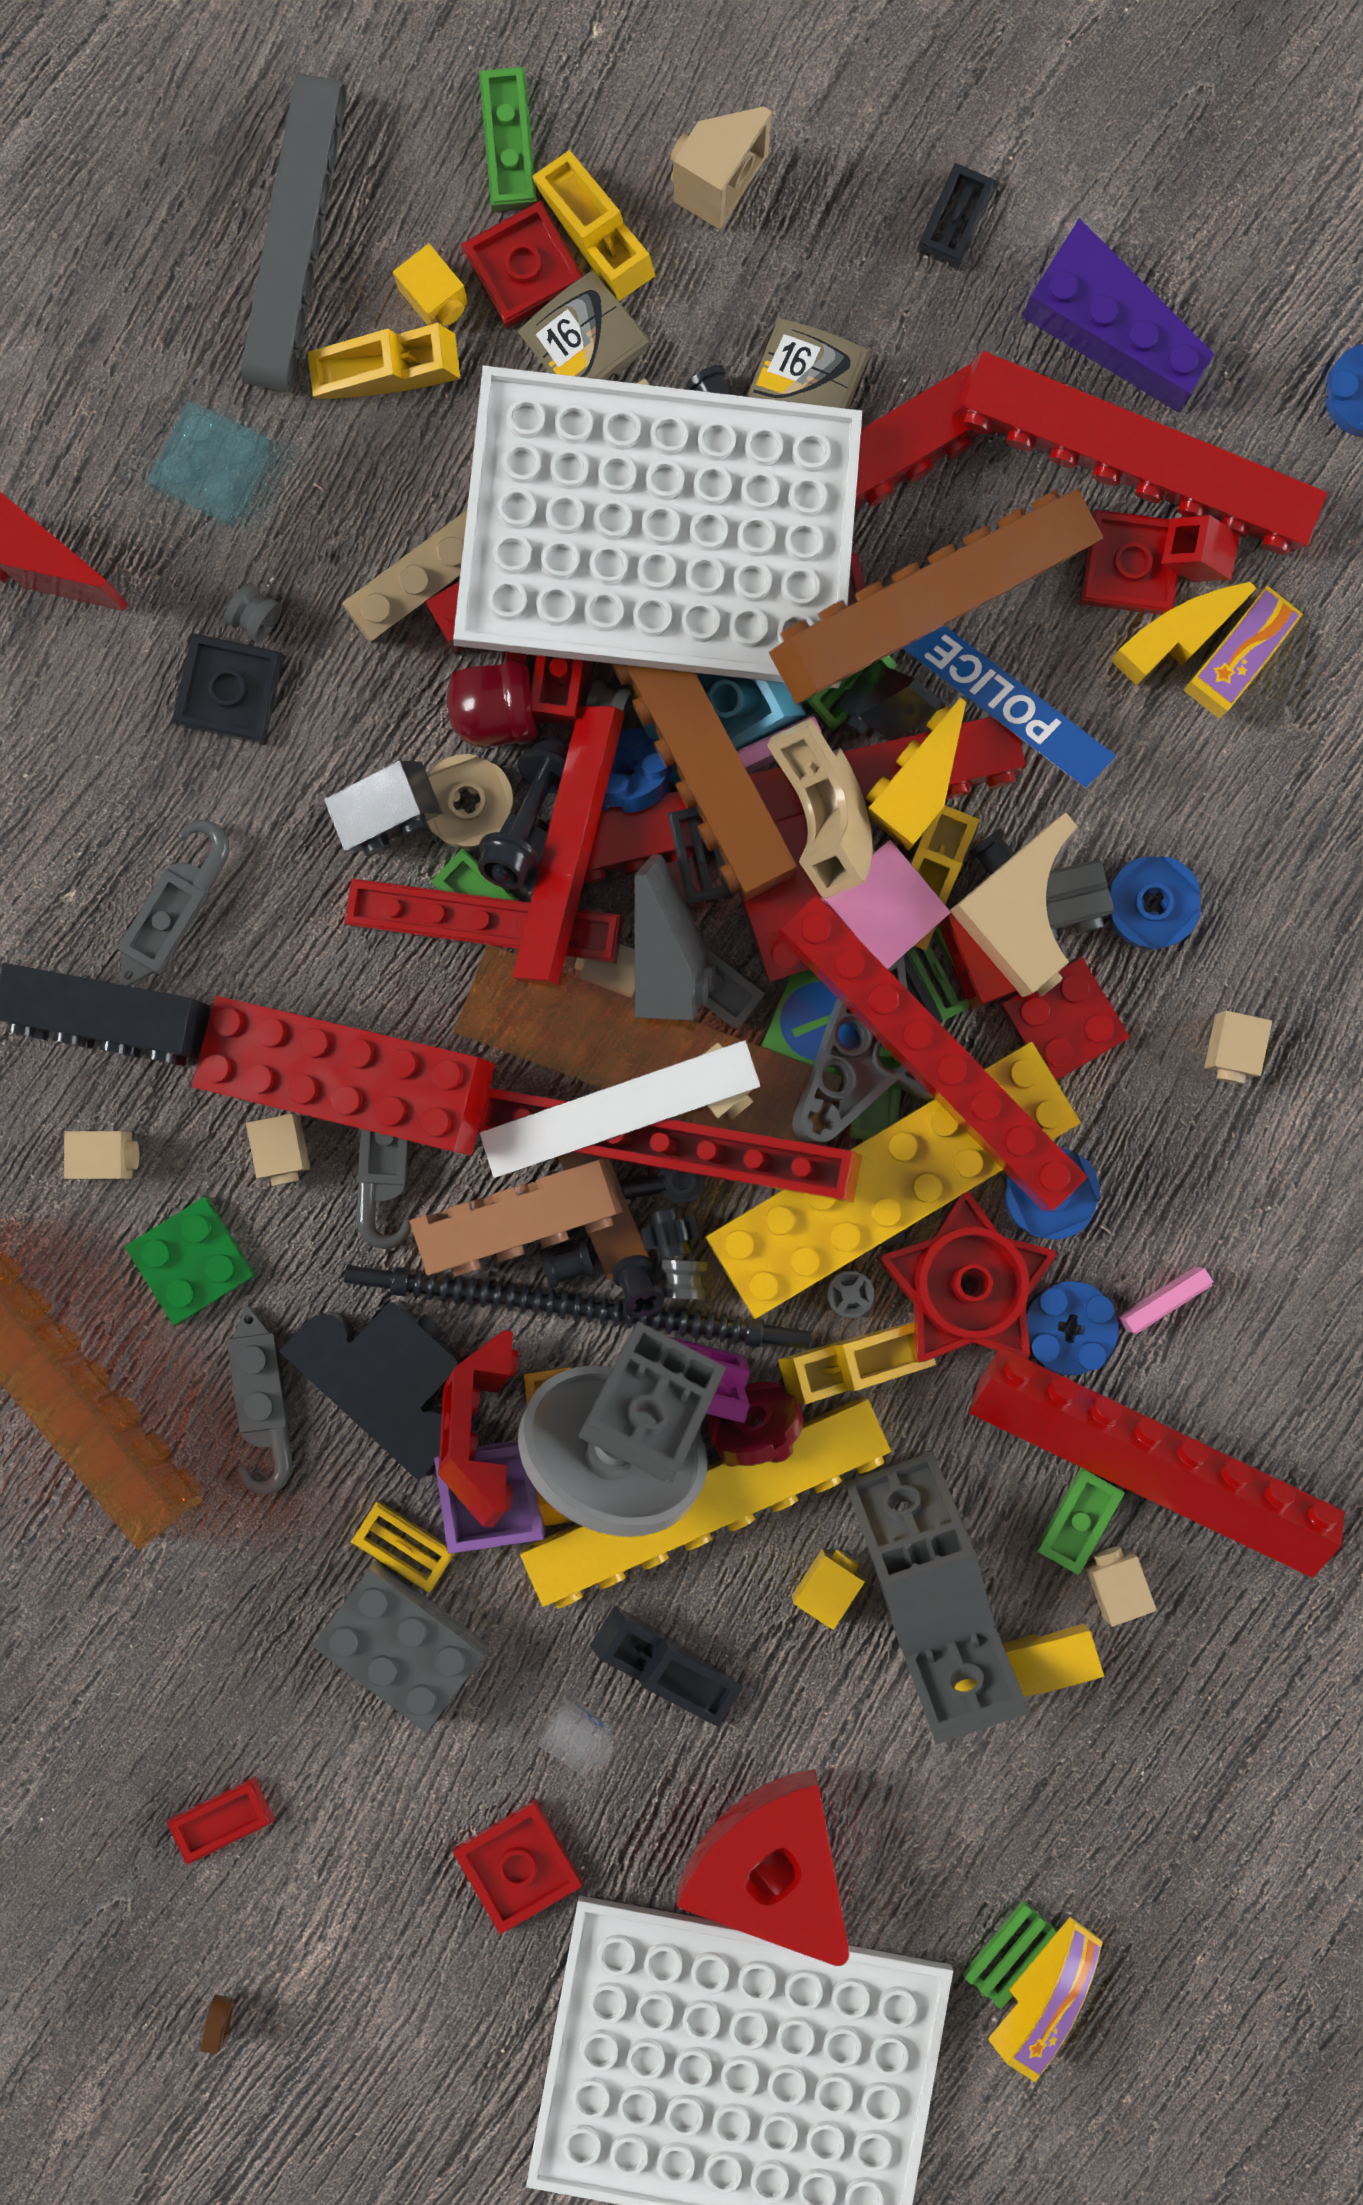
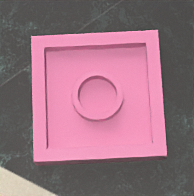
M891 840L887 841L872 854L871 866L864 883L829 898H821V901L887 969L951 913Z

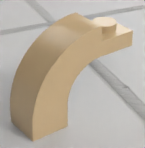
M812 718L772 736L767 747L793 785L802 803L807 820L808 839L799 863L822 898L826 899L865 882L872 860V833L866 804L847 758L841 748L834 751L831 750Z

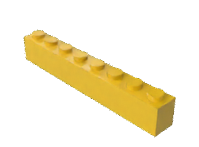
M864 1395L804 1422L798 1439L792 1444V1455L783 1462L772 1463L768 1461L753 1466L729 1467L724 1465L721 1460L707 1465L704 1485L690 1510L682 1519L665 1530L644 1536H615L591 1530L577 1523L545 1537L543 1540L523 1547L520 1556L542 1607L551 1603H555L557 1609L570 1605L583 1597L581 1590L596 1583H598L600 1589L610 1587L626 1578L623 1571L641 1564L643 1570H647L669 1559L667 1552L682 1545L685 1546L687 1551L695 1549L711 1541L710 1533L728 1526L729 1531H735L754 1522L755 1517L753 1513L769 1506L773 1512L783 1510L799 1501L796 1495L812 1487H814L816 1493H819L841 1483L842 1480L839 1475L854 1468H857L859 1474L881 1466L885 1463L882 1456L890 1453L891 1449L868 1398Z

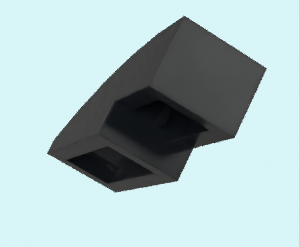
M616 1605L590 1644L601 1661L637 1679L643 1688L717 1727L720 1726L744 1688L741 1683L701 1656Z

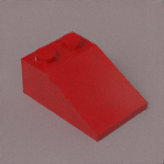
M0 492V581L5 584L11 577L26 589L119 611L125 610L129 604L106 579Z
M804 811L774 821L797 865L796 876L746 902L738 890L761 968L769 982L809 969L777 936L780 929L815 895L820 899L822 898L799 863L808 839V827Z

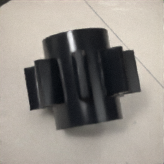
M682 1206L648 1214L651 1226L640 1228L645 1250L656 1248L659 1260L693 1252L690 1240L701 1237L696 1215L685 1218Z

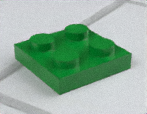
M209 1197L199 1199L124 1246L173 1326L180 1324L257 1276Z

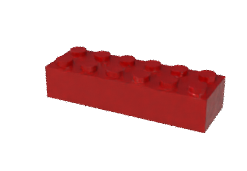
M215 995L192 1087L472 1156L495 1063L463 1053Z

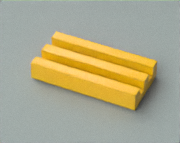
M379 1500L375 1503L351 1540V1543L428 1593L431 1592L455 1554H448L447 1544ZM378 1516L442 1556L441 1559L437 1561L377 1522ZM369 1530L432 1570L430 1576L427 1577L367 1538L366 1535Z

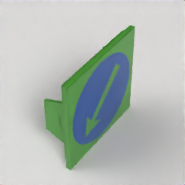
M810 969L790 976L761 1048L812 1067L837 997ZM841 1025L838 1030L840 1043L847 1049H855L859 1042L858 1033L849 1025ZM826 1067L824 1069V1072L842 1078L837 1069L833 1067Z

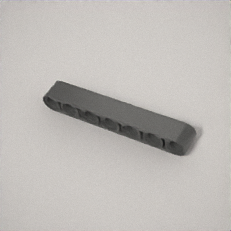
M297 74L294 81L242 359L241 373L242 381L245 385L291 392L295 384L346 110L347 89L344 81L305 74Z

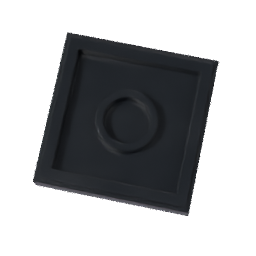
M192 633L172 723L178 727L265 745L285 655L279 651Z

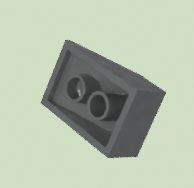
M652 854L635 874V1017L693 1020L701 1005L706 1006L708 993L714 992L716 969L714 964H708V948L663 856Z

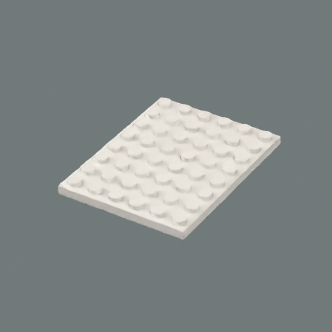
M483 366L454 629V646L784 682L768 653L783 642L780 633L806 619L809 626L820 622L821 620L817 614L840 600H844L847 606L862 410ZM841 681L830 686V688H839Z
M579 1895L526 2187L618 2205H912L953 1975L952 1965L848 1945L850 1954L848 1961L842 1966H834L709 1919Z

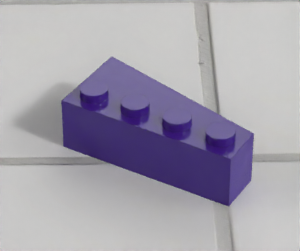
M1080 218L1032 292L1022 318L1178 413L1215 355Z

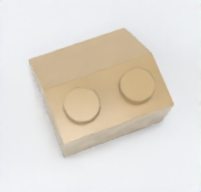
M763 106L697 122L689 136L685 133L682 134L670 156V160L673 161L671 181H673L674 202L720 230L769 154L772 111Z

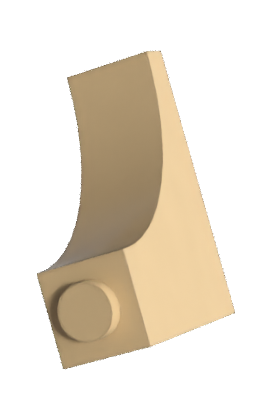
M1067 813L1054 820L950 910L951 914L1022 997L1030 995L1035 991L1040 996L1046 994L1063 979L1058 971L1069 963L1055 941L1050 928L1046 907V889L1051 866L1061 846L1078 828Z

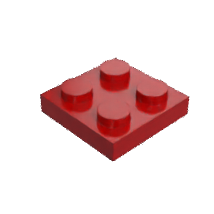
M1083 957L1059 970L1058 972L1063 979L1043 996H1040L1037 991L1025 997L1018 994L1000 1005L1022 1044L1025 1045L1031 1041L1033 1042L1055 1080L1062 1078L1130 1038Z

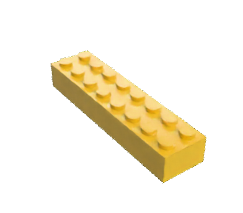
M1032 1041L984 1069L1052 1140L1081 1123ZM933 1099L850 1149V1151L862 1155L854 1203L781 1190L704 1237L751 1316L756 1319L1003 1169Z

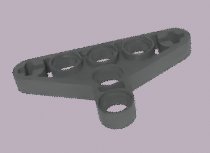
M903 955L888 970L907 989ZM838 998L793 1115V1131L797 1138L804 1143L820 1145L830 1141L892 1085L918 1098L926 1100L934 1098L900 1062L898 1067L893 1070L882 1064L879 1056L880 1049L883 1046L882 1043ZM841 1025H849L858 1033L859 1042L855 1049H847L840 1043L838 1030ZM826 1067H833L842 1075L843 1086L839 1092H832L824 1086L822 1073ZM823 1101L828 1103L837 1101V1109L831 1104L822 1110L819 1122L825 1125V1128L813 1132L814 1123L808 1120V1117L819 1112Z

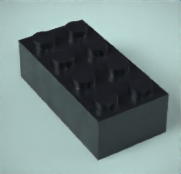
M3 963L0 975V1021L7 1023L6 1032L48 1041L49 1033L52 1032L54 1033L52 1041L88 1049H94L95 1041H100L99 1050L140 1058L141 1049L148 1050L147 1059L184 1067L187 1058L199 1060L211 1011V1006L190 997L9 963Z

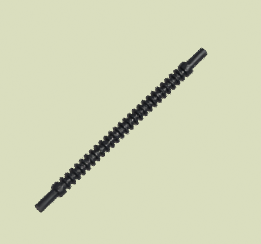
M347 1265L344 1275V1283L391 1289V1294L406 1297L408 1292L414 1293V1298H419L421 1294H426L428 1300H432L434 1296H440L441 1302H446L447 1298H453L455 1304H459L460 1300L464 1299L467 1300L468 1306H472L473 1302L477 1301L480 1302L481 1308H485L487 1303H491L495 1310H498L500 1305L506 1306L508 1312H511L513 1307L520 1308V1313L522 1314L527 1309H532L535 1316L539 1315L540 1311H545L547 1317H552L553 1313H559L560 1319H565L566 1315H572L574 1321H578L580 1317H586L587 1323H591L593 1319H599L601 1325H604L606 1320L613 1321L614 1327H618L620 1322L626 1323L627 1329H631L632 1325L637 1324L639 1321L646 1326H651L656 1331L659 1328H664L668 1335L672 1333V1330H678L681 1337L686 1332H691L695 1339L698 1338L699 1334H705L707 1340H711L712 1336H718L720 1342H724L725 1338H732L733 1344H737L739 1340H744L746 1346L757 1348L762 1343L809 1349L811 1331L764 1325V1320L759 1318L754 1319L750 1317L747 1322H743L741 1316H736L735 1320H729L727 1314H723L722 1318H715L714 1312H710L705 1317L702 1316L700 1310H697L695 1315L689 1314L687 1308H684L682 1313L675 1312L674 1306H671L668 1311H664L661 1308L657 1313L649 1317L632 1318L625 1313L624 1304H622L620 1298L615 1303H610L608 1297H604L602 1301H596L595 1295H590L589 1299H583L581 1293H577L576 1297H569L568 1291H564L563 1295L559 1296L556 1295L555 1289H551L549 1294H545L541 1287H538L536 1292H532L529 1290L528 1285H525L523 1290L516 1289V1284L512 1283L509 1288H505L501 1281L497 1282L496 1286H491L490 1281L487 1279L484 1280L483 1284H478L476 1278H471L470 1282H464L462 1276H458L456 1280H451L449 1274H445L443 1278H437L436 1273L430 1274L427 1277L424 1276L422 1270H418L417 1274H411V1269L404 1267H395L394 1271Z

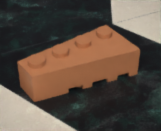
M599 1159L537 1179L529 1184L525 1183L491 1194L489 1197L449 1207L446 1211L427 1216L424 1215L409 1221L426 1275L452 1268L455 1277L480 1269L479 1259L492 1254H496L498 1262L525 1254L523 1244L540 1239L542 1248L569 1240L567 1230L582 1225L585 1226L587 1234L613 1226L611 1216L622 1213L623 1210L607 1160Z

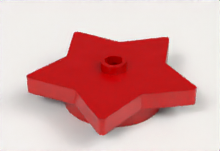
M967 1191L955 1199L932 1239L879 1256L878 1261L914 1304V1359L917 1363L928 1361L969 1343L996 1352L1002 1347L1026 1359L1030 1357L1026 1302L1029 1294L1056 1257V1252L1049 1248L1002 1236L970 1192ZM962 1276H967L973 1281L974 1287L969 1294H966L961 1288Z

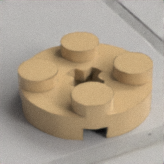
M458 754L442 760L429 773V781L443 814L427 822L433 834L450 847L464 849L479 848L481 839L488 833L500 832L508 815L513 813L514 794L511 784L502 769L486 759L472 754ZM463 790H468L471 796L478 794L480 796V802L475 804L476 811L467 814L464 809L456 810L454 803L461 800L460 792Z

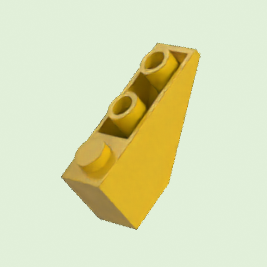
M961 697L952 708L946 705L944 709H940L934 714L926 725L932 730L930 735L921 745L913 740L896 761L902 767L891 781L883 776L866 797L872 803L867 810L869 819L908 851L944 808L966 701Z

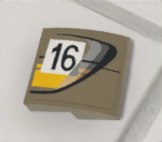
M593 270L557 295L517 331L551 374L606 380L612 373L619 375L652 343L596 271Z
M778 318L747 397L849 409L871 353L868 349L842 337L801 323Z

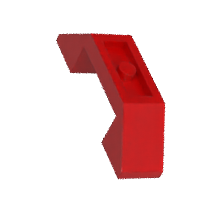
M507 1330L500 1332L457 1365L443 1385L438 1475L483 1527L493 1528L504 1512H509L513 1498V1485L506 1482L507 1465L473 1461L477 1449V1433L471 1432V1416L474 1417L478 1410L479 1390L499 1393L509 1377L513 1378L516 1374L519 1358L518 1350L512 1349L513 1331Z

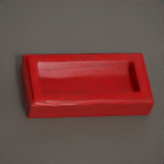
M254 1776L170 1817L166 1823L186 1865L271 1824L275 1818Z

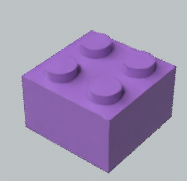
M518 1440L477 1446L473 1461L507 1465L506 1482L513 1485V1498L509 1512H504L493 1528L483 1527L438 1475L439 1456L434 1458L448 1554L544 1539L547 1532L546 1526L538 1508L536 1488L529 1479L521 1461Z

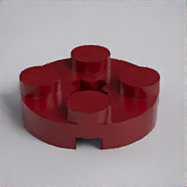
M754 1382L745 1386L750 1406L744 1423L709 1415L707 1422L708 1436L723 1464L729 1467L753 1466L768 1461L772 1463L783 1462L792 1455V1444L798 1439L803 1427V1414L797 1399L793 1394L786 1393L784 1386L775 1382ZM756 1420H763L759 1425L751 1427L755 1424Z

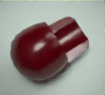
M506 652V663L475 666L452 674L448 684L446 701L449 720L454 732L464 742L474 747L495 748L516 743L527 745L536 740L540 733V720L534 719L532 714L531 689L533 681L530 675L529 654Z

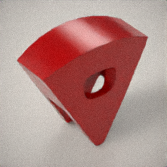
M815 1769L776 1779L750 1792L731 1806L711 1826L698 1843L686 1864L677 1886V1907L834 1966H842L849 1959V1947L819 1784Z

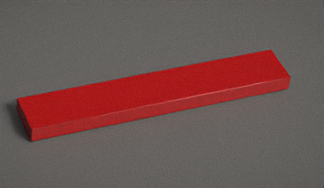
M616 706L579 707L512 976L519 981L559 985L625 712Z
M351 878L344 924L351 927L519 950L530 903ZM577 909L565 957L617 964L624 917L617 914Z

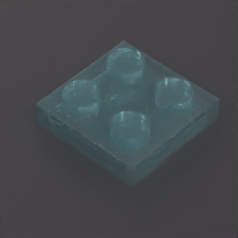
M188 400L147 482L152 488L233 527L274 444L270 439Z

